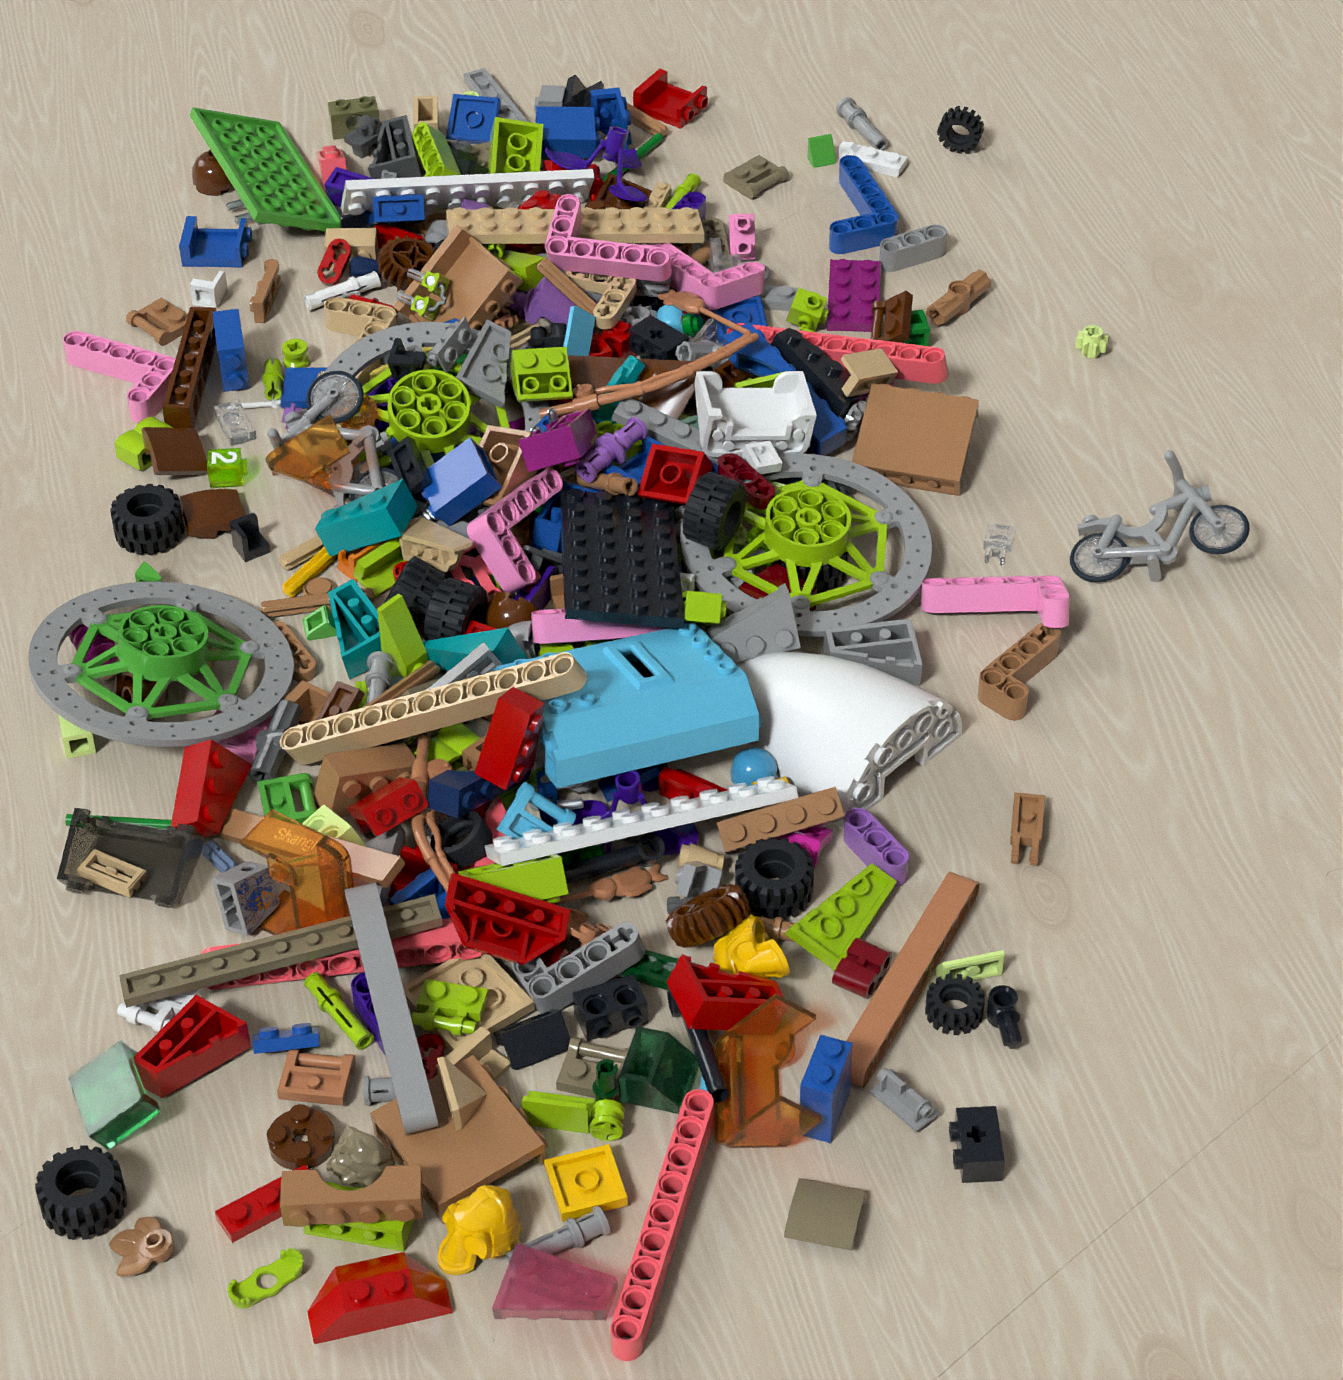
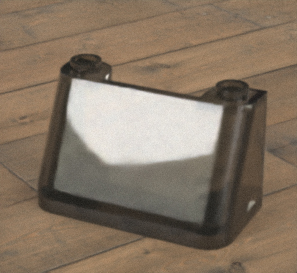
M74 808L57 875V880L66 885L65 890L76 894H84V890L123 896L77 875V868L96 849L147 871V879L144 882L140 881V887L137 890L133 889L132 898L155 901L154 904L165 908H173L174 904L181 903L205 843V838L194 826L178 823L177 830L174 826H167V829L112 821L108 816L91 818L90 810ZM94 861V863H96V864H98V865H101V866H103V867H106V866H104V865H102V864L97 863V862ZM117 871L118 873H120V874H122V875H125V876H127V877L132 878L131 876H128V875H126V874H124V873H121V872Z

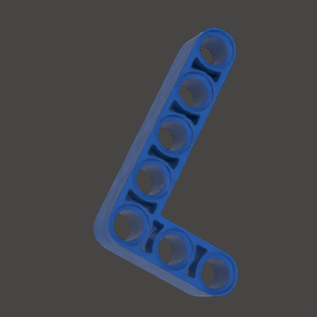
M854 155L843 156L839 162V184L860 216L838 220L830 224L829 250L835 254H846L878 247L882 240L898 235L899 224L897 212L862 160Z

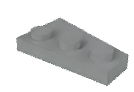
M487 319L456 378L463 383L468 392L502 409L505 402L504 391L507 381L506 369L509 359L511 331Z

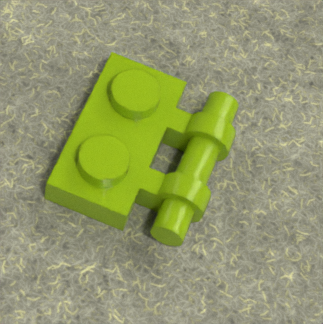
M425 979L417 1001V1012H413L411 1016L413 1025L422 1026L423 1030L434 1031L436 1028L451 1031L452 1035L472 1034L477 1030V1022H481L489 998L488 989Z

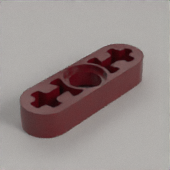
M727 453L718 458V474L737 482L744 479L752 480L753 482L743 483L746 487V501L754 508L767 509L768 504L775 497L774 486L739 455Z

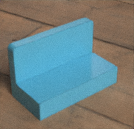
M578 306L570 307L563 347H567L568 355L589 356L596 317Z

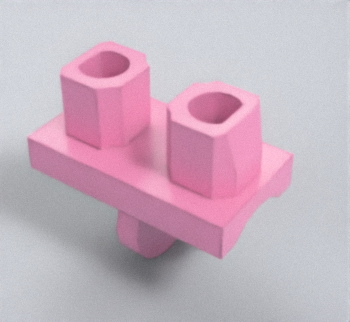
M729 214V240L732 261L756 260L754 214Z

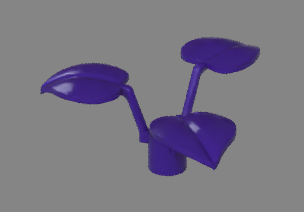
M611 126L606 140L601 139L600 145L588 160H583L574 154L550 151L547 147L545 148L548 157L557 165L569 170L587 169L586 166H590L602 148L605 147L606 149L602 153V157L618 164L617 185H610L609 191L616 197L624 200L649 202V199L643 192L635 187L625 186L621 181L622 167L640 169L642 166L636 149L625 150L624 148L629 134L625 129Z
M666 763L657 765L660 772L665 766L668 767ZM635 770L617 774L615 778L617 792L613 793L611 809L607 811L605 804L600 801H583L584 807L582 809L571 810L576 813L572 826L582 824V819L590 816H601V819L612 817V812L616 811L619 800L626 804H635L638 801L642 805L648 804L642 790L648 792L658 790L659 776L641 785L639 774ZM694 822L649 832L657 834L663 839L665 844L663 855L678 854L682 844L689 845L693 843L697 845L699 841L698 830ZM649 845L650 848L656 852L655 848L652 845Z

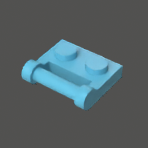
M524 782L519 787L516 798L496 830L506 836H512V839L524 837L523 832L528 830L541 829L542 832L553 830V827L524 810L528 802L558 820V824L571 822L572 825L575 821L576 813L570 809H562L535 792V788L532 785Z

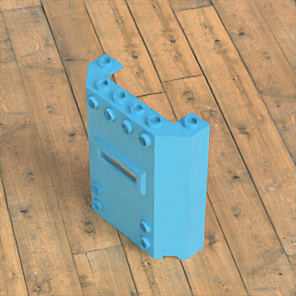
M689 622L684 623L683 629L668 628L563 651L570 653L587 672V682L576 692L541 701L545 703L539 741L545 747V774L557 788L759 741V728L762 725L761 716L758 712L746 672L742 671L734 663L733 659L729 658L721 650L720 646L716 645L708 637L706 632H703L695 623ZM550 652L543 654L541 657L517 659L513 663L497 666L495 671L559 653ZM642 662L654 676L644 678L631 663Z

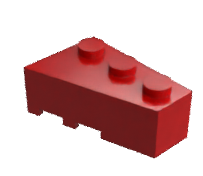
M515 687L510 688L500 696L474 774L505 791L515 782L519 783L525 774L534 767L540 729L544 720L545 703Z
M681 954L667 980V984L688 1029L773 1032L788 1006L777 982L738 971L736 975L719 971L720 965L710 962L708 967L692 963L690 956Z
M196 994L131 1059L136 1083L160 1098L169 1095L251 1048L247 1022Z

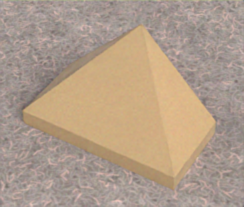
M445 1057L437 1058L442 1085L456 1131L461 1130L487 1093Z

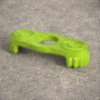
M287 1248L286 1251L281 1250L278 1260L268 1266L257 1268L250 1277L240 1283L233 1279L228 1284V1297L236 1307L248 1308L266 1297L277 1295L284 1286L301 1276L304 1266L303 1255L300 1254L299 1250L296 1251L295 1248ZM265 1274L273 1275L277 1279L276 1284L268 1289L260 1288L257 1285L258 1279Z

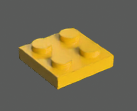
M609 1144L544 1160V1169L562 1222L569 1218L575 1219L592 1212V1208L597 1205L600 1206L603 1212L628 1206V1197Z

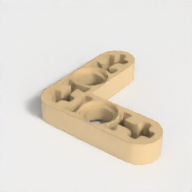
M565 271V275L581 290L603 294L593 311V315L596 317L594 324L600 329H611L618 323L637 291L636 279ZM597 280H606L604 282H596ZM619 300L620 302L613 303L610 301Z

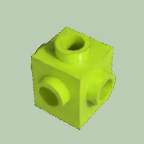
M798 287L786 321L798 327L806 326L808 329L815 331L818 323L824 324L829 310L824 308L827 298L816 292H810Z

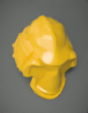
M750 915L741 924L735 926L729 934L719 938L714 944L712 960L715 964L720 965V971L733 975L741 971L771 980V977H786L790 973L783 951L774 939H769L759 916Z
M483 1185L478 1187L470 1196L448 1206L442 1216V1221L446 1224L448 1234L439 1247L437 1256L438 1266L446 1274H466L474 1270L477 1255L482 1260L494 1259L505 1255L506 1252L512 1250L520 1242L519 1238L522 1227L519 1223L518 1213L513 1205L511 1193L506 1188Z

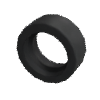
M473 810L460 818L449 816L438 825L442 840V850L447 856V860L457 864L459 869L479 860L486 853L485 845L492 843L490 828L479 813ZM470 833L465 840L452 846L459 838ZM432 834L430 845L435 852V839Z

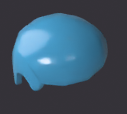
M756 747L746 748L740 751L733 760L730 772L731 781L734 784L746 783L747 786H750L752 782L757 781L759 778L769 776L776 778L777 762L766 750Z

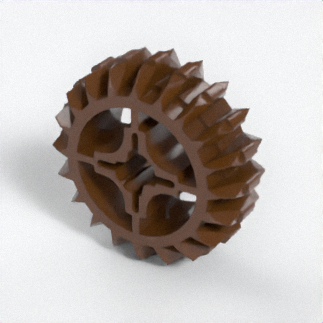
M407 235L403 239L396 236L394 240H388L386 245H383L377 259L378 274L382 275V281H388L389 287H397V292L400 290L405 291L414 280L407 276V272L417 276V274L408 270L412 268L420 272L432 257L435 244L426 243V239L418 240L416 236L409 238Z
M729 884L713 888L698 896H694L681 906L676 907L675 911L671 912L666 919L668 932L677 946L687 948L698 944L703 945L707 941H713L715 938L723 936L724 933L733 930L735 926L741 924L751 912L748 905L749 901L739 885Z

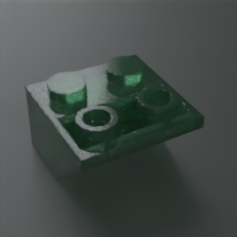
M637 1026L619 1075V1101L679 1114L684 1097L692 1091L699 1071L695 1054L668 1032Z

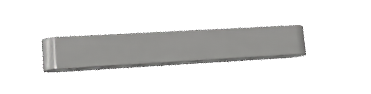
M376 882L345 889V896L405 1135L438 1127L431 1092Z

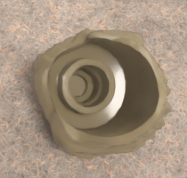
M348 1126L343 1130L338 1143L334 1145L335 1149L331 1153L332 1158L327 1163L326 1169L327 1171H333L335 1176H339L342 1185L347 1186L350 1184L354 1188H365L381 1176L386 1166H395L392 1150L384 1148L374 1136Z

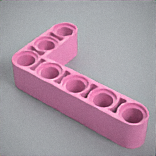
M565 194L558 199L545 243L547 258L558 269L657 282L670 278L672 274L670 254L665 248L578 238L583 221L579 198L573 194Z
M640 243V245L665 248L670 254L672 267L670 286L679 292L687 291L699 295V298L705 301V309L716 310L764 292L765 266L759 262H747L713 273L670 243Z
M71 331L64 335L63 344L66 360L70 365L136 383L127 394L130 416L134 422L139 423L147 417H154L159 412L164 402L175 363L174 357L81 331Z
M552 468L546 469L525 481L472 520L467 526L469 538L473 541L482 559L505 592L515 593L532 584L536 579L533 565L510 528L562 489V478Z
M1057 576L928 578L921 582V610L924 612L1037 611L1044 626L1063 628L1069 625L1070 595L1062 579Z
M565 608L538 610L531 613L533 642L540 644L627 638L668 629V627L565 619Z

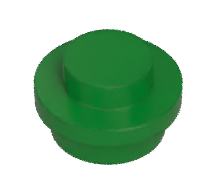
M698 314L684 315L682 318L684 334L686 336L690 335L693 338L699 337L704 328L702 317Z

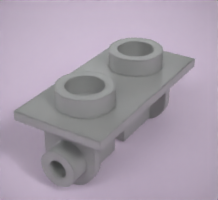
M463 317L460 322L451 323L440 338L442 343L437 342L433 349L428 352L427 362L430 365L436 366V364H439L443 371L448 373L474 338L466 317Z
M883 1068L877 1075V1078L880 1080L879 1084L869 1091L915 1132L940 1115V1112L931 1105L929 1099H924L900 1079L893 1069Z

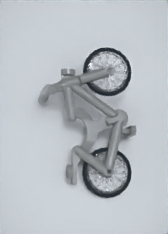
M344 371L324 373L311 383L306 395L308 411L303 414V417H301L299 411H292L286 414L284 419L289 429L282 437L274 428L269 429L267 432L280 463L287 473H291L294 470V464L286 447L294 440L299 442L313 463L319 465L323 462L324 458H331L338 462L342 470L341 479L331 484V489L338 503L333 506L334 509L345 505L346 498H351L352 502L399 481L395 470L380 467L378 452L386 449L388 453L392 449L385 431L379 435L378 430L373 426H364L360 430L317 425L320 421L328 424L346 422L353 418L362 407L364 400L362 385L352 374ZM306 434L353 440V442L342 452L335 447L327 445L315 446ZM365 451L369 470L361 474L355 483H352L354 475L352 462Z
M1167 450L1164 453V458L1173 476V497L1151 505L1149 512L1155 516L1148 524L1141 527L1125 526L1122 517L1118 514L1103 519H1098L1095 515L1084 517L1082 523L1077 524L1079 535L1096 531H1104V533H1094L1079 540L1071 550L1070 566L1074 573L1083 580L1105 582L1120 575L1127 565L1147 564L1150 580L1158 582L1162 579L1159 563L1169 565L1177 559L1178 551L1176 546L1194 510L1197 515L1190 523L1189 535L1191 541L1198 549L1209 554H1226L1241 547L1249 535V521L1244 513L1229 505L1209 506L1207 502L1212 501L1208 484L1198 488L1190 485L1184 478L1183 468L1175 453ZM1168 510H1181L1165 542L1157 531L1166 522ZM1121 538H1143L1149 546L1127 547Z

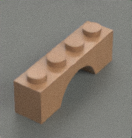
M835 786L716 823L727 855L745 849V846L750 843L755 845L756 840L763 839L766 841L769 840V837L777 838L797 831L820 827L843 820L845 815Z
M421 1164L386 1166L381 1176L374 1183L365 1188L352 1191L339 1190L329 1186L321 1179L317 1170L282 1171L280 1208L283 1225L303 1227L313 1224L339 1225L341 1223H375L377 1221L394 1220L407 1222L423 1219Z

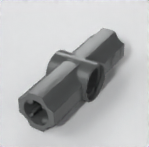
M280 700L268 729L261 730L257 734L256 747L258 753L248 774L253 781L258 782L276 777L284 756L289 755L280 746V739L287 729L298 725L303 713L299 704H295L290 700Z

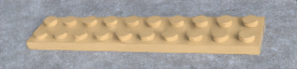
M458 207L453 210H446L447 231L449 235L453 228L458 225L481 244L546 243L555 209H541L537 207L530 209H516L512 207L490 209L484 207L478 210H466L465 208ZM613 207L606 209L581 208L583 221L578 238L620 243H704V230L698 209L689 207L681 209H667L664 207L656 209H642L639 207L631 209H617Z

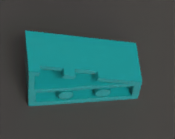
M401 479L336 509L333 508L325 511L321 515L315 531L330 556L337 555L343 549L347 552L402 536L418 505L404 479Z
M354 579L328 592L340 646V654L349 680L369 670L367 659L371 653L382 651L377 609Z

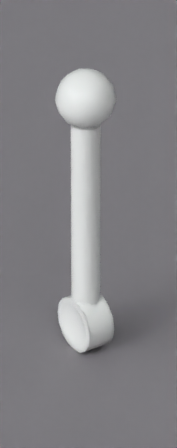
M274 398L272 401L239 404L230 401L226 404V409L229 412H233L236 409L257 407L279 409L281 408V399L275 401Z

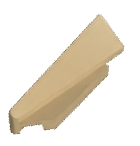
M424 517L411 519L402 536H399L403 560L409 561V559L416 556L445 572L456 569L463 551L468 550L473 544L472 540Z

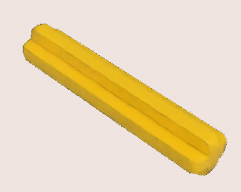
M324 546L282 584V592L290 598L294 597L303 589L307 581L315 578L338 557V554L330 556Z

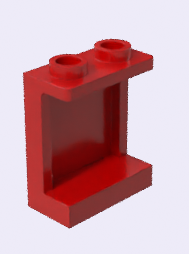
M660 68L633 91L634 107L656 120L680 129L692 121L708 104L706 86L702 85L692 93L668 84V71Z
M398 777L348 806L347 809L361 834L372 831L375 836H380L426 809L429 804L415 779Z

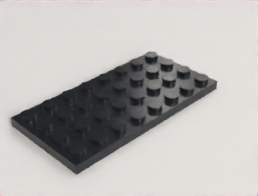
M580 489L561 490L560 518L565 619L683 629L685 617L672 502L638 497L635 494L628 496L611 495L605 491L594 493L583 492Z

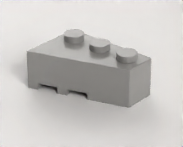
M785 583L766 597L755 600L754 604L740 612L733 613L721 620L719 624L706 629L708 637L716 645H719L721 650L729 658L733 659L734 663L754 659L766 654L801 648L790 593Z
M911 618L825 629L824 655L862 663L913 685L920 686L923 664Z

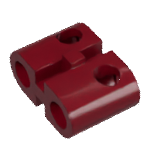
M855 938L846 951V958H842L836 967L832 977V984L868 999L876 989L878 979H882L892 960V952L860 938Z

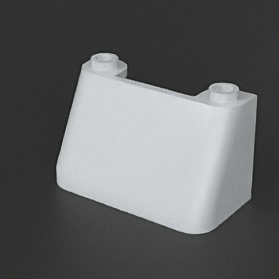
M712 371L696 372L695 394L700 444L702 451L707 456L720 457L727 453H733L742 457L744 445L770 441L778 455L803 454L808 449L817 415L803 371L781 373L776 377L773 388H722V379L718 373Z

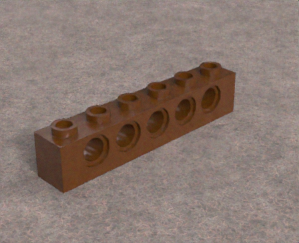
M190 307L162 405L164 422L173 428H194L216 347L212 312L216 311V308Z

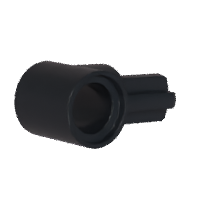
M999 985L992 988L989 992L987 1021L999 1029L1003 1045L1009 1047V1049H1014L1022 1043L1017 1024L1020 1020V1013L1017 1007L1018 994L1009 986Z

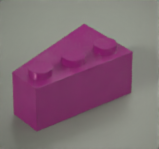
M588 408L563 415L547 424V431L541 433L540 429L532 432V436L523 437L518 442L527 470L530 472L563 463L564 466H570L580 462L579 458L586 456V452L593 449L592 446L598 438V434L590 409Z

